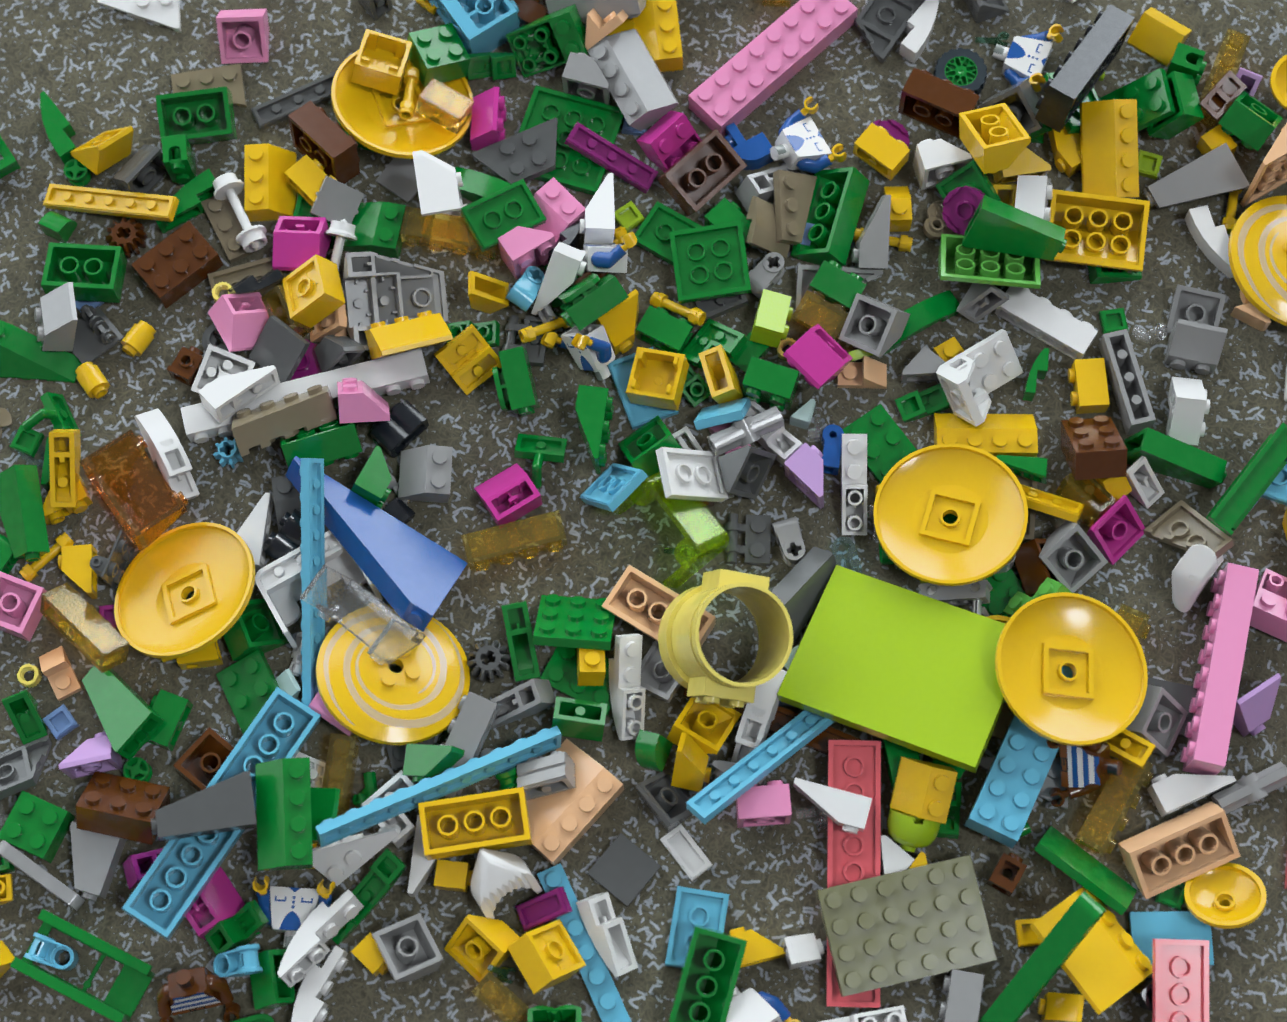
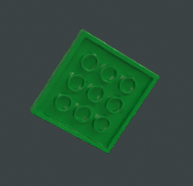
M535 85L519 133L553 118L557 119L558 129L556 169L534 179L548 182L554 177L565 188L595 195L603 182L606 169L567 146L564 142L576 122H579L615 145L624 121V115L619 107Z

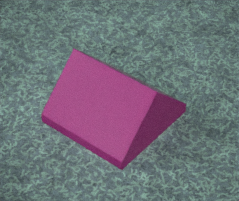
M1123 495L1088 530L1087 536L1107 561L1114 565L1144 535L1143 530L1145 527L1128 497Z

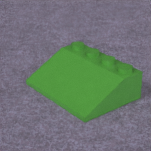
M941 234L938 254V274L940 280L1040 289V259L967 248L962 246L964 235Z

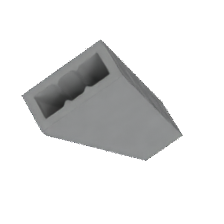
M1224 143L1146 187L1147 193L1144 195L1147 201H1150L1151 207L1155 205L1157 209L1241 190L1250 184L1227 143Z

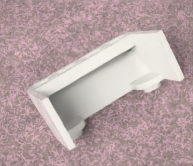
M423 150L413 151L421 215L427 218L432 254L469 249L467 226L459 212L462 207L468 205V203L463 204L459 188L463 187L461 172H456L455 167Z
M330 530L325 532V585L339 577L342 578L345 585L351 588L368 583L377 600H382L383 598L378 589ZM300 547L264 566L255 575L256 585L293 649L298 646L287 627L297 622L301 615L300 607L297 604L302 595Z

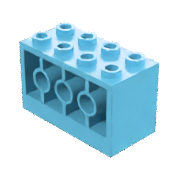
M428 0L432 6L435 5L438 8L436 12L445 24H453L468 54L491 52L508 42L507 33L520 28L519 8L513 0Z

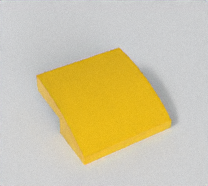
M473 324L434 354L466 395L493 375V367L502 368L500 358Z

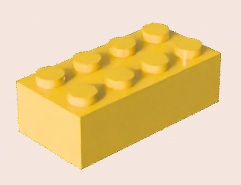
M524 787L418 803L424 854L428 861L478 853L480 848L499 850L532 845Z

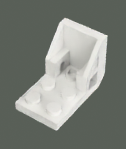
M1003 329L943 363L936 371L953 414L974 426L980 425L986 419L991 405V399L988 394L1024 373L1009 336Z

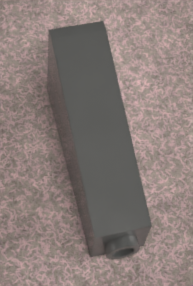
M814 546L771 591L780 599L788 611L793 627V644L818 606L837 565L834 554L829 550H823Z
M244 771L156 810V818L151 819L152 834H158L159 841L257 828L250 771Z

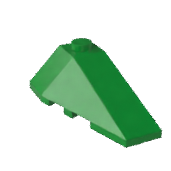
M0 320V378L10 377L22 378L23 380L40 379L53 382L76 383L77 374L75 371L82 363L75 355L67 351H42V342L37 341L36 336Z

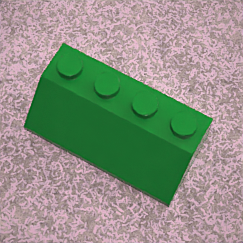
M854 166L821 170L815 173L814 176H817L807 218V223L815 224L808 232L811 244L810 246L794 245L791 252L793 258L820 266L824 260L827 262L833 260L841 266L846 265L870 182Z
M310 757L283 758L255 764L258 871L312 869Z
M694 924L668 1022H726L747 945L746 940Z

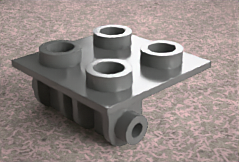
M84 305L80 309L82 318L77 321L72 352L82 364L89 361L93 362L124 338L98 306L94 308L93 306Z
M120 530L109 558L94 556L90 560V567L112 590H115L117 584L120 583L125 572L123 569L126 562L131 561L135 551L134 544L122 530Z

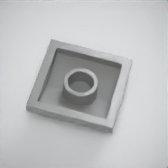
M1177 284L1170 306L1166 333H1171L1178 319L1219 327L1226 295Z
M655 640L641 661L640 686L646 688V692L653 697L670 702L680 684L669 674L664 666L659 652L658 641Z

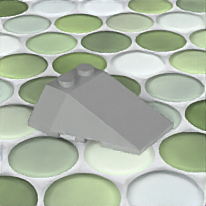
M371 251L345 253L343 290L347 330L350 339L362 344L365 351L369 350L364 331L371 329L370 324L385 321L386 325L394 324L395 318L408 316L409 320L418 318L417 313L429 310L432 311V314L440 313L444 321L449 320L444 271L400 261V259L393 257L389 258L378 255V253Z

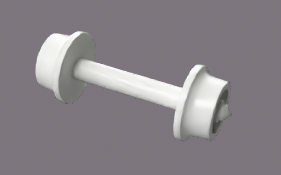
M234 173L220 175L213 181L214 197L217 200H229L243 231L236 237L237 244L241 245L249 253L262 249L268 242L265 235L267 232L266 228L263 225H251L237 196L244 189L243 181L238 180Z
M346 219L341 221L332 220L329 229L325 231V234L336 237L331 262L337 264L338 270L345 239L357 240L355 236L356 226L348 223Z

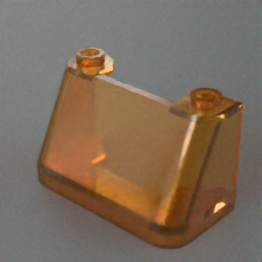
M130 429L79 462L93 488L136 549L141 552L187 512L186 505L189 503L181 491L176 493L170 488L147 456L145 449L148 445L141 435L135 436Z

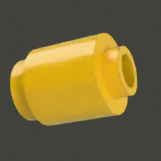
M140 320L138 324L135 323L121 340L122 350L131 357L135 355L140 357L154 340L156 330L147 322Z
M89 361L81 364L76 369V379L89 398L99 399L108 393L110 384L97 365Z

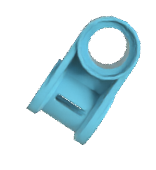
M529 266L521 278L515 282L505 298L526 312L536 299L545 274L540 268Z
M34 932L33 936L35 938L29 952L24 954L25 958L64 971L71 970L77 965L79 957L75 949L56 942L55 939ZM63 951H68L70 954V961L66 965L59 963V955Z
M260 944L243 945L236 947L234 950L219 953L213 962L215 974L219 977H241L263 972V967L259 965L258 957Z

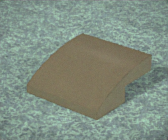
M752 196L746 217L747 220L751 221L745 243L768 253L777 252L787 259L790 244L776 242L775 205Z

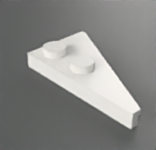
M97 0L99 5H103L107 9L113 11L116 9L125 12L128 16L143 21H150L157 26L163 25L172 28L175 32H181L180 0Z
M388 826L380 828L378 833L366 836L360 833L348 836L322 848L312 849L313 867L331 882L334 881L336 886H338L400 835L401 828L399 826Z

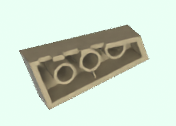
M315 385L308 388V392L299 395L297 392L290 393L283 397L284 400L277 402L269 400L261 403L259 408L253 410L244 408L237 411L232 419L231 430L241 457L250 454L249 449L252 447L260 446L263 449L270 446L277 437L288 439L298 434L300 428L308 431L338 419L337 410L328 385L323 387Z

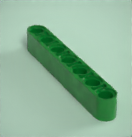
M1084 891L1073 902L979 1022H1017L1103 916L1106 909Z

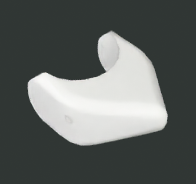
M1195 544L1181 557L1171 574L1172 601L1177 610L1185 613L1191 609L1210 578L1224 561L1223 555L1217 559L1215 552L1211 548L1203 544Z
M485 848L479 849L470 887L474 899L486 918L495 919L493 912L496 909V903L500 902L501 897L506 896L507 892H512L514 889H520L521 887L531 888L537 894L543 891L526 863L517 855Z

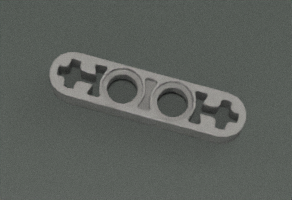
M4 840L0 842V856L66 905L75 911L79 910L85 902L81 896Z

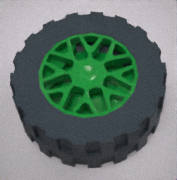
M950 49L949 52L943 53L942 57L937 60L934 76L950 80L954 85L963 89H971L979 95L985 85L987 67L984 64L983 58H980L978 53H974L970 49Z

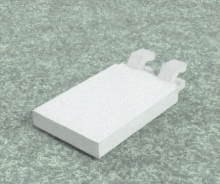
M661 447L656 450L665 498L724 502L734 497V494L725 490L718 460L719 456H715L713 451Z

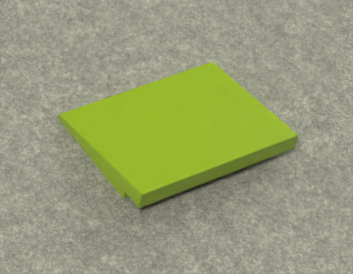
M836 565L779 688L777 697L781 702L976 773L1005 701L995 670L997 642L1005 623Z

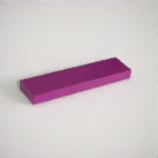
M576 122L564 142L567 146L645 194L658 174V171L579 122Z

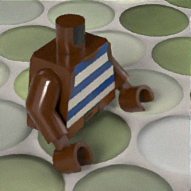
M1047 740L1048 747L1052 749L1060 747L1061 786L1066 787V790L1063 791L1058 787H1054L1049 791L1050 797L1060 796V798L1051 801L1054 807L1062 806L1067 797L1074 799L1100 789L1111 775L1120 776L1122 773L1123 762L1110 759V746L1107 742L1090 746H1068Z
M206 967L189 970L182 969L168 974V983H165L157 993L159 1017H162L159 1022H175L170 1017L172 1014L174 1016L225 1004L223 1016L225 1022H230V1014H234L237 1020L240 1017L241 1007L239 1004L232 1002L234 997L226 978L213 974Z

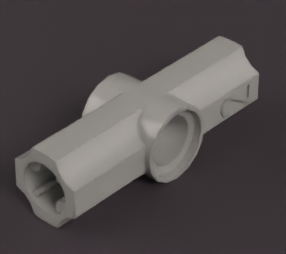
M774 406L754 416L744 417L743 420L731 423L730 427L711 434L707 437L708 443L715 456H719L738 446L743 447L761 439L760 436L785 426L784 419L778 408Z
M1280 761L1258 773L1253 772L1236 781L1234 785L1212 795V802L1225 810L1226 815L1245 805L1250 806L1255 801L1258 802L1267 797L1268 793L1287 785V767Z

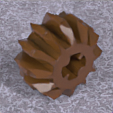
M122 216L120 223L113 220L114 227L107 228V233L109 234L105 236L107 244L109 246H121L124 254L129 259H131L132 252L140 255L138 248H146L144 240L148 239L144 226L141 223H137L134 218L127 221Z

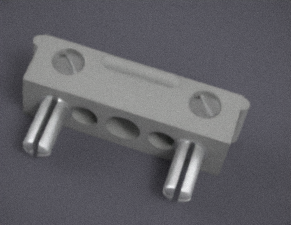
M986 579L960 586H942L931 583H921L918 586L921 594L953 606L973 605L972 612L982 615V604L990 603V591L993 589Z

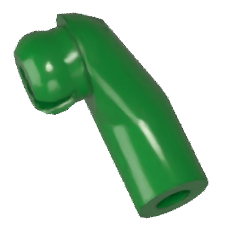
M376 772L363 773L365 788L353 796L352 802L354 806L358 808L363 807L361 804L378 790Z

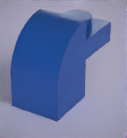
M734 122L726 126L724 138L746 163L747 166L744 170H756L774 161L770 155L772 145L763 132L745 140Z

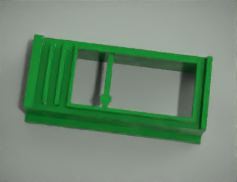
M1284 422L1277 428L1274 434L1271 433L1205 517L1229 537L1287 464V425Z
M42 909L38 919L42 920L43 923L37 933L48 937L52 928L102 953L88 980L83 983V989L33 964L34 961L24 956L22 959L15 957L10 967L114 1022H123V1020L129 1022L155 976V973L151 972L153 966ZM33 941L31 942V944H30L29 948L27 949L26 953L29 952V949H30V947H31ZM108 956L124 966L103 1001L86 991L92 986L93 978L105 957Z

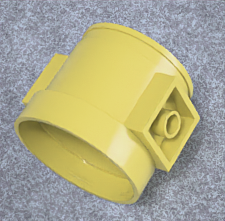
M725 569L704 572L702 585L690 588L678 595L665 610L658 632V646L661 659L669 674L680 685L688 689L687 697L695 698V703L710 705V703L719 704L720 702V707L744 708V704L754 703L756 686L771 680L785 666L792 650L793 627L784 604L775 594L768 590L770 577ZM720 593L733 595L747 606L754 617L759 634V647L755 662L749 672L736 682L722 677L712 669L702 653L699 641V626L702 615L708 604Z

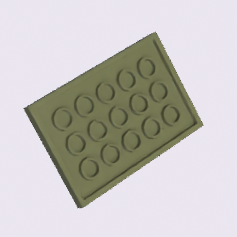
M971 855L816 890L841 997L949 972L952 969L957 970L997 960Z

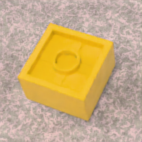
M366 29L354 63L351 82L398 95L405 69L409 62L412 42Z
M317 254L282 279L290 319L310 328L345 304L337 264Z
M637 347L626 389L630 403L678 411L689 369L686 355Z
M560 919L526 932L507 947L533 994L566 981L586 966Z

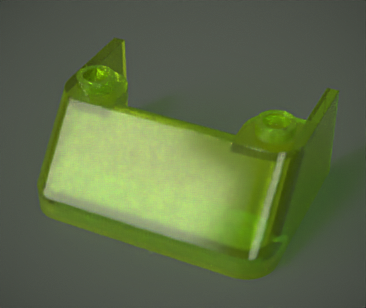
M659 471L648 476L612 513L621 515L633 504L647 506L655 499L685 537L676 545L674 550L675 558L681 567L662 582L665 587L676 589L728 546L729 535L704 501L665 498Z

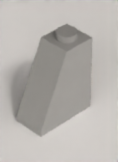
M72 821L70 830L74 887L82 892V898L95 902L97 897L106 899L127 839L77 829L76 822Z

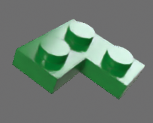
M709 318L681 354L686 355L688 363L701 369L702 364L698 353L722 345L727 356L734 359L748 339L745 334Z

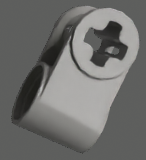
M777 252L768 253L749 272L752 294L760 299L763 289L771 291L774 285L783 277L785 261L781 254Z
M796 516L771 524L783 560L786 565L792 568L805 556L806 552ZM795 550V552L798 553V556H793V554L790 553V551Z

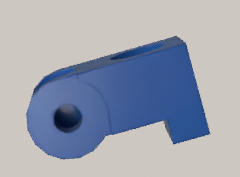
M835 424L826 426L821 438V444L824 447L822 457L824 473L838 475L842 434H844L842 428Z

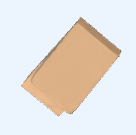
M593 8L587 14L586 49L589 50L621 25L629 17L626 12L621 10L616 14L613 11L602 19Z
M1240 290V298L1243 305L1234 307L1230 316L1259 331H1266L1271 323V319L1253 306Z
M345 304L312 328L309 327L310 342H321V339L327 335H335L336 337L347 336Z
M867 356L863 357V362H849L837 376V388L887 389V364Z
M62 645L39 657L41 671L48 678L58 701H62L83 690Z

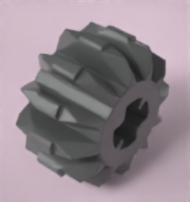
M485 639L483 647L475 643L474 647L477 652L469 651L468 655L472 660L468 661L467 665L473 668L471 671L472 676L475 677L480 674L479 680L481 682H484L487 676H489L490 682L494 683V675L497 674L499 678L503 679L504 674L501 670L509 671L510 666L506 662L510 661L511 657L509 654H505L507 651L505 645L499 647V642L494 640L492 645L489 646L488 640ZM490 656H492L494 663L489 662V664L486 665L484 659L488 660Z

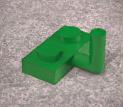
M46 392L40 397L44 408L22 423L26 431L32 429L43 419L51 420L53 430L78 429L63 394Z
M518 433L514 456L515 458L533 460L532 482L536 488L542 486L543 461L564 463L567 439Z

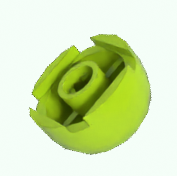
M890 808L887 828L891 838L901 844L900 848L905 851L915 852L916 848H925L933 843L939 832L940 823L920 819Z

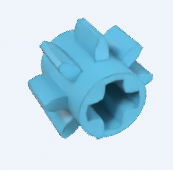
M224 437V441L220 444L215 443L218 452H215L213 456L215 459H220L219 464L221 467L228 464L234 469L238 461H244L235 439L231 441Z

